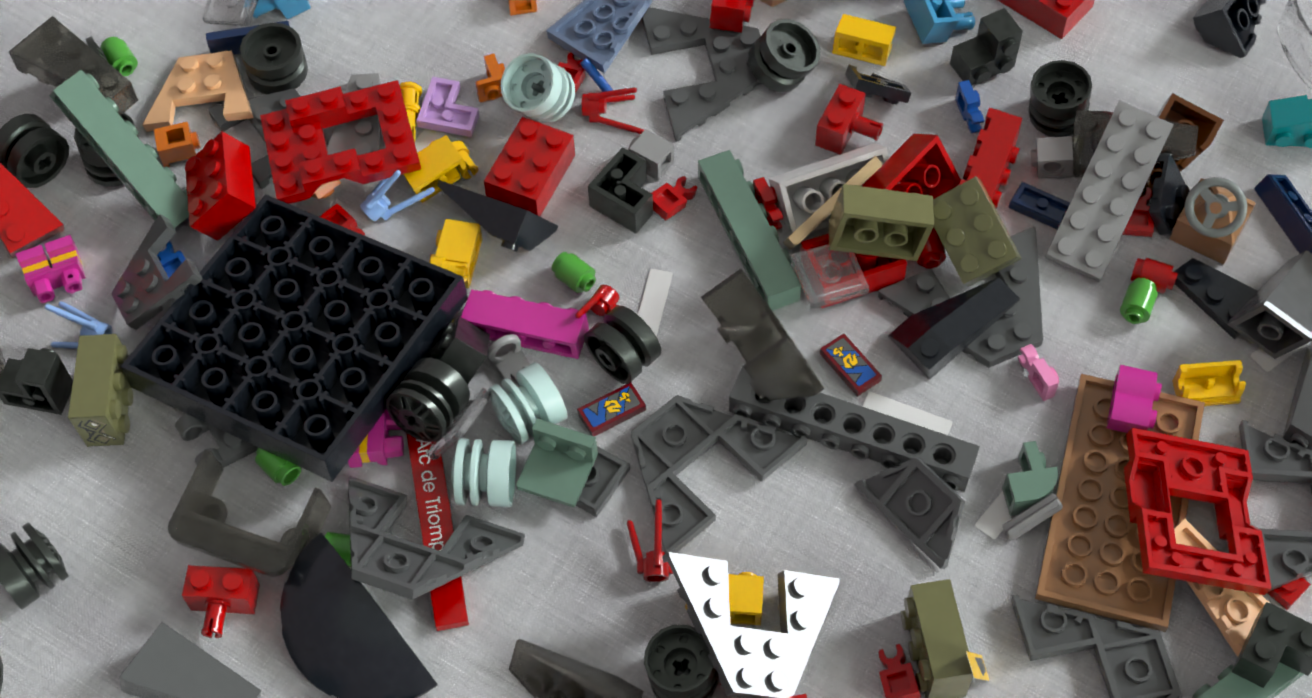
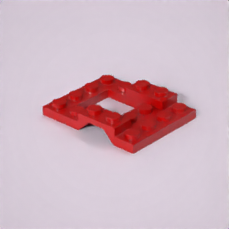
M398 80L343 94L341 86L285 100L286 109L260 115L276 198L287 204L310 199L322 184L345 178L357 183L368 184L390 178L397 170L402 175L422 169ZM378 115L386 148L357 155L355 148L328 155L323 133L324 128Z
M1131 428L1126 434L1129 462L1124 467L1130 523H1135L1138 527L1143 573L1266 595L1271 590L1262 530L1250 524L1247 499L1253 480L1249 451ZM1170 495L1214 503L1219 539L1227 540L1229 553L1176 544Z

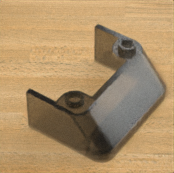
M739 269L701 296V299L721 324L717 330L727 344L733 341L745 359L746 364L743 367L754 380L750 384L760 398L767 396L769 400L811 397L816 396L825 389L785 327L742 269Z
M205 449L169 521L168 532L176 543L255 572L270 577L284 574L293 567L302 550L322 529L331 509V505L321 489L314 488L297 527L287 530L280 542L225 524L228 515L227 507L223 501L211 496L224 469L213 453Z

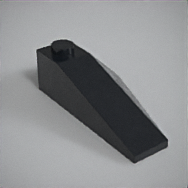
M1208 0L1193 17L1195 28L1201 34L1204 42L1239 58L1246 57L1255 44L1257 35L1253 32L1255 25L1261 23L1262 16L1259 14L1260 6L1266 3V0Z
M441 180L437 182V186L491 236L502 240L501 246L514 252H517L519 247L531 251L557 231L558 225L528 210Z
M998 277L911 315L892 331L888 337L930 380L1020 301V298Z

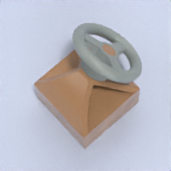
M1219 177L1201 178L1190 190L1185 201V207L1176 221L1169 240L1224 265L1246 226L1256 203L1246 198L1241 188L1228 179Z

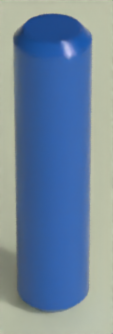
M585 58L580 63L602 92L613 90L588 58Z

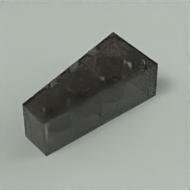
M53 16L9 51L18 71L26 75L29 73L46 85L51 84L58 87L80 70L85 74H91L100 86L98 90L105 98L110 97L119 108L117 113L120 116L138 101L132 83Z

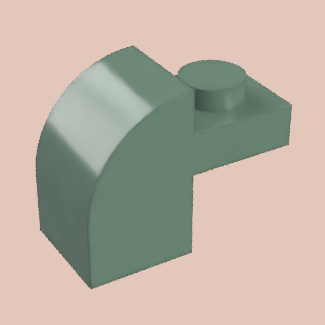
M1036 441L1023 443L1018 456L1022 472L1007 474L1002 486L1010 516L1020 514L1051 494L1058 478L1057 467L1046 468L1045 455L1043 452H1039Z

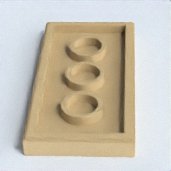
M874 156L845 184L861 186L882 166V162ZM841 188L783 242L789 250L795 248L832 213Z

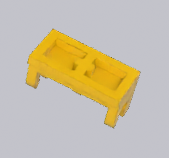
M843 14L835 31L832 53L886 66L893 44L891 43L896 27Z
M1241 360L1179 365L1172 380L1175 395L1205 402L1204 406L1239 404L1246 386L1245 381L1239 380L1243 369Z

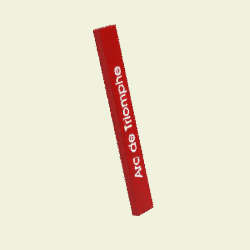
M407 434L423 545L441 551L453 534L454 527L440 440L426 442ZM461 576L430 591L437 631L469 625Z

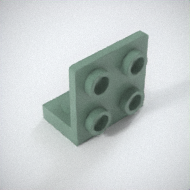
M537 418L532 428L534 446L517 481V489L569 507H575L598 455L596 437Z

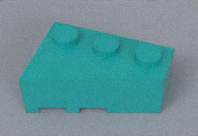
M1307 95L1270 100L1262 116L1265 145L1312 148V99H1308Z

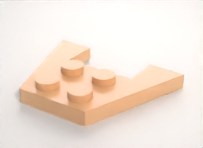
M232 51L179 57L142 124L146 132L173 125L175 108L179 106L225 101L223 116L226 121L254 118Z

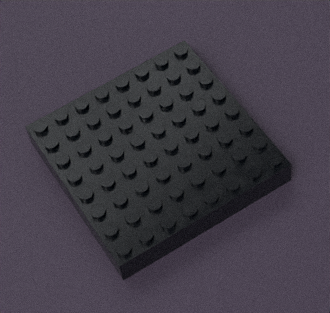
M265 194L256 205V208L243 220L200 271L203 278L201 282L196 286L191 283L184 290V295L173 303L125 360L121 368L131 388L333 482L387 409L386 399L404 381V377L415 363L427 355L441 336L446 325L453 320L467 301L468 296L463 276Z

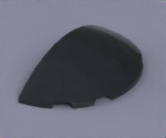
M322 532L318 534L302 550L293 563L288 579L284 583L281 596L282 635L290 657L300 672L319 690L337 698H418L438 686L362 583L351 579V569Z

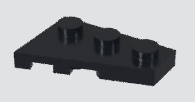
M1195 258L1190 259L1174 271L1178 273L1174 284L1233 339L1241 335L1227 324L1257 292L1256 289Z

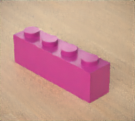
M471 289L461 315L465 320L490 334L489 340L496 341L503 336L513 334L519 337L521 347L579 359L584 345V334L589 330L586 313L578 319L575 317V314L579 311L577 309L553 307L546 302L534 303L525 301L517 296H501L489 290L478 291Z

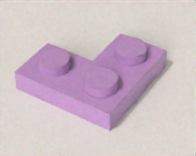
M432 77L416 122L419 128L472 137L479 118V109L455 104L460 91L459 81Z

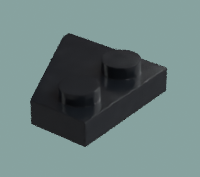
M848 64L845 73L846 77L854 89L866 93L865 97L871 98L872 95L881 96L885 102L895 105L899 101L909 102L911 92L906 85L874 73L871 76L858 73L856 66Z
M1161 153L1158 157V162L1163 167L1161 178L1154 179L1153 197L1149 208V214L1160 235L1172 232L1179 215L1185 207V201L1190 192L1171 153Z

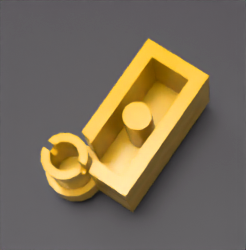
M444 135L440 139L432 141L429 146L418 152L421 170L403 175L416 195L431 187L435 189L432 194L420 200L423 203L442 191L437 186L438 180L453 184L461 179L460 173L464 179H470L472 177L468 170L475 176L479 169L470 158L469 150L464 142L459 140L451 142L448 136Z
M445 219L443 229H439L436 235V254H431L429 263L463 276L465 288L468 289L470 288L483 240L480 225L478 223Z
M741 572L738 575L728 574L730 623L761 626L764 576H757L752 572Z

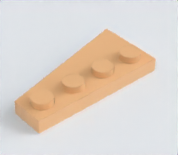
M1186 519L1174 528L1176 544L1217 551ZM1187 581L1238 657L1257 615L1268 601L1261 594Z

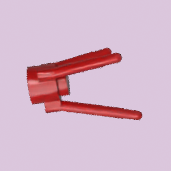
M624 88L582 95V115L589 116V122L602 123L642 134L644 129L600 116L601 114H606L607 103L634 100L635 95L627 94L636 93L637 88Z
M600 285L591 299L575 314V317L579 319L590 310L599 316L608 314L617 306L616 303L619 300L618 292L611 286Z
M657 499L655 502L654 551L647 552L644 559L633 522L631 520L627 521L637 561V573L643 574V579L648 582L667 581L669 574H673L669 563H664L662 556L665 555V552L662 551V501Z

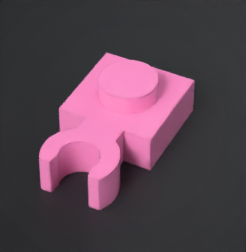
M1032 344L1020 348L1022 355L1018 356V360L1029 372L1028 378L1043 401L1053 398L1059 385V377L1056 370L1051 366L1049 367L1044 358L1039 359L1038 353Z

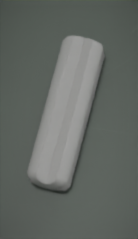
M1051 493L1004 523L1002 526L1003 530L1011 540H1015L1062 510L1063 505L1058 497Z

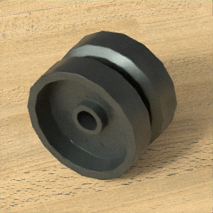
M778 19L771 23L748 52V63L754 76L767 88L778 92H788L798 87L820 60V46L816 37L803 24L791 19Z
M282 23L262 24L250 30L242 39L240 46L241 57L249 82L256 90L264 94H272L296 89L306 79L308 72L306 57L300 36L292 27Z
M22 114L12 118L0 129V163L26 188H37L47 184L64 168L69 157V145L66 139L57 131L51 129L50 125L41 117L35 114Z
M617 305L603 318L604 323H596L584 334V342L592 357L606 373L623 384H629L642 372V366L648 367L661 355V346L652 329L640 316L625 306Z

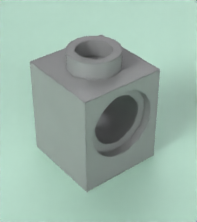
M646 129L639 137H635L629 145L628 151L646 160V174L658 181L674 162V144Z
M1072 136L1037 138V150H1031V167H1037L1038 178L1073 177Z

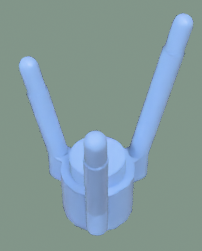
M397 170L390 178L381 180L366 197L367 199L360 204V207L371 220L376 222L382 217L386 221L394 213L432 194L435 189L431 187L389 209L388 206L391 202L384 194L401 175V172Z
M60 301L58 304L65 310L50 304L45 305L46 310L82 325L80 336L112 334L111 325L101 322L65 302ZM52 342L51 346L54 348L78 349V342Z

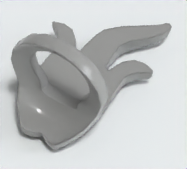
M517 335L503 336L493 342L488 348L487 358L497 366L505 379L508 378L512 381L511 376H514L517 380L516 373L530 365L522 351L521 341Z

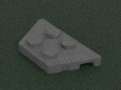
M913 458L903 462L898 467L886 469L876 476L866 480H859L854 484L940 569H945L948 566L965 500L920 458Z

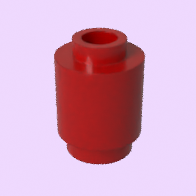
M934 227L917 261L918 265L927 269L937 268L946 259L945 248Z
M1147 257L1145 260L1137 258L1130 280L1134 281L1137 278L1151 280L1157 287L1156 291L1164 294L1166 289H1173L1178 273L1172 272L1173 265Z

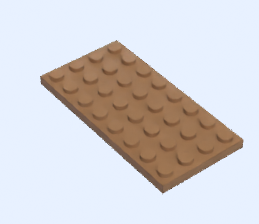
M1081 374L1056 496L1062 503L1063 508L1051 516L1035 599L1166 632L1169 625L1176 579L1143 573L1137 524L1130 523L1124 467L1129 462L1127 433L1106 428L1114 381ZM1161 392L1158 402L1153 401L1152 410L1157 411L1154 428H1148L1147 431L1199 441L1205 402ZM1170 495L1175 528L1186 519L1189 499Z

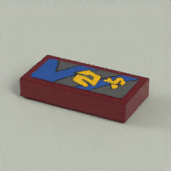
M844 333L820 348V355L857 397L881 382L882 375Z
M630 382L578 408L577 413L590 435L596 436L646 411V404Z

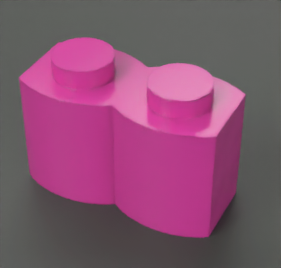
M1125 365L1119 366L1112 391L1107 429L1128 433L1131 428L1142 430L1154 428L1157 411L1152 410L1153 401L1158 402L1162 387L1161 383H1157L1158 373Z

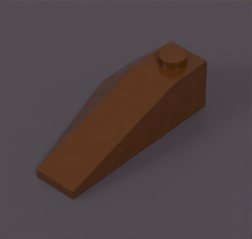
M1172 93L1164 102L1157 115L1158 118L1174 124L1161 153H1171L1181 172L1211 145L1224 120ZM1158 159L1140 197L1144 196L1147 187L1151 188L1152 191L1150 200L1153 197L1154 179L1161 178L1163 170Z

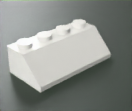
M873 143L768 178L770 186L775 189L778 201L775 205L782 212L783 221L790 235L874 156L883 165L889 159L887 148ZM831 214L812 232L829 227Z

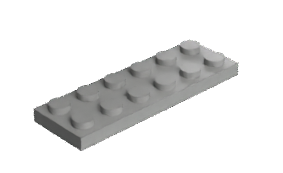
M1119 100L1045 255L1046 258L1098 282L1101 280L1174 124Z

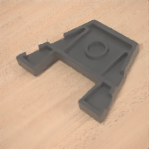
M295 88L248 99L254 117L248 120L264 142L265 138L260 115L286 109L285 100L301 97ZM224 104L208 109L210 116L223 132L247 120L226 121L223 116ZM268 155L251 163L253 178L261 189L270 183L269 179L272 177Z
M161 214L156 218L111 293L126 324L135 330L163 310L161 305L170 298L177 300L184 295L183 288L190 283L196 286L203 279L195 264L186 259L171 277H168L157 255L177 232L170 220Z

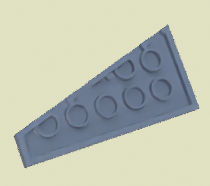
M584 0L546 30L548 39L582 60L588 58L596 69L605 74L653 0Z

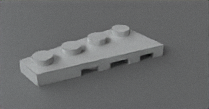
M379 73L351 75L345 93L380 85ZM378 115L335 125L327 148L328 155L353 148L356 149L357 155L380 150V122Z

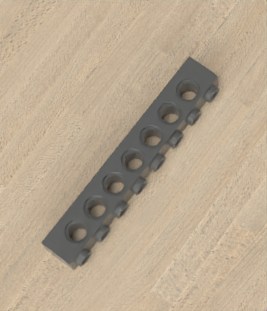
M743 366L729 396V412L756 420L764 425L774 426L776 429L779 428L791 432L799 438L805 436L807 439L820 442L829 449L844 450L858 459H870L879 462L888 469L898 467L903 462L913 458H920L953 490L965 492L980 448L978 445ZM760 399H766V400H768V401H770V402H768V403H760V402H758V400H760ZM788 409H796V410L799 411V412H798V413H789V412H787L786 410H788ZM817 419H825V420H827L828 422H827V423H819V422H817L816 420H817ZM855 429L857 433L852 434L846 432L845 430ZM875 439H884L888 443L881 444L876 442ZM905 449H914L917 453L910 454ZM935 459H943L947 464H939Z

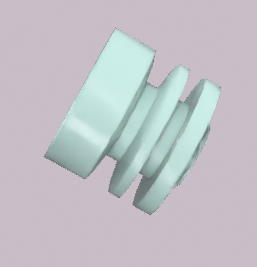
M528 53L513 59L505 68L501 79V93L504 101L512 109L536 121L548 123L560 119L571 108L575 98V84L571 75L564 68L552 63L541 55Z
M536 362L516 373L519 387L506 378L501 382L502 388L495 384L488 389L489 397L499 422L520 445L529 440L528 433L533 436L532 428L537 418L553 424H558L567 418V410L559 391L546 371Z
M460 438L457 443L455 456L453 457L451 482L456 505H465L470 491L472 506H477L482 492H487L489 506L511 507L516 481L515 442L512 440H493L489 453L484 454L481 439L474 440L471 453L469 439Z

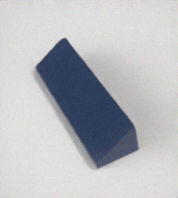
M1267 174L1255 186L1256 193L1299 254L1306 250L1312 254L1311 209L1286 175Z

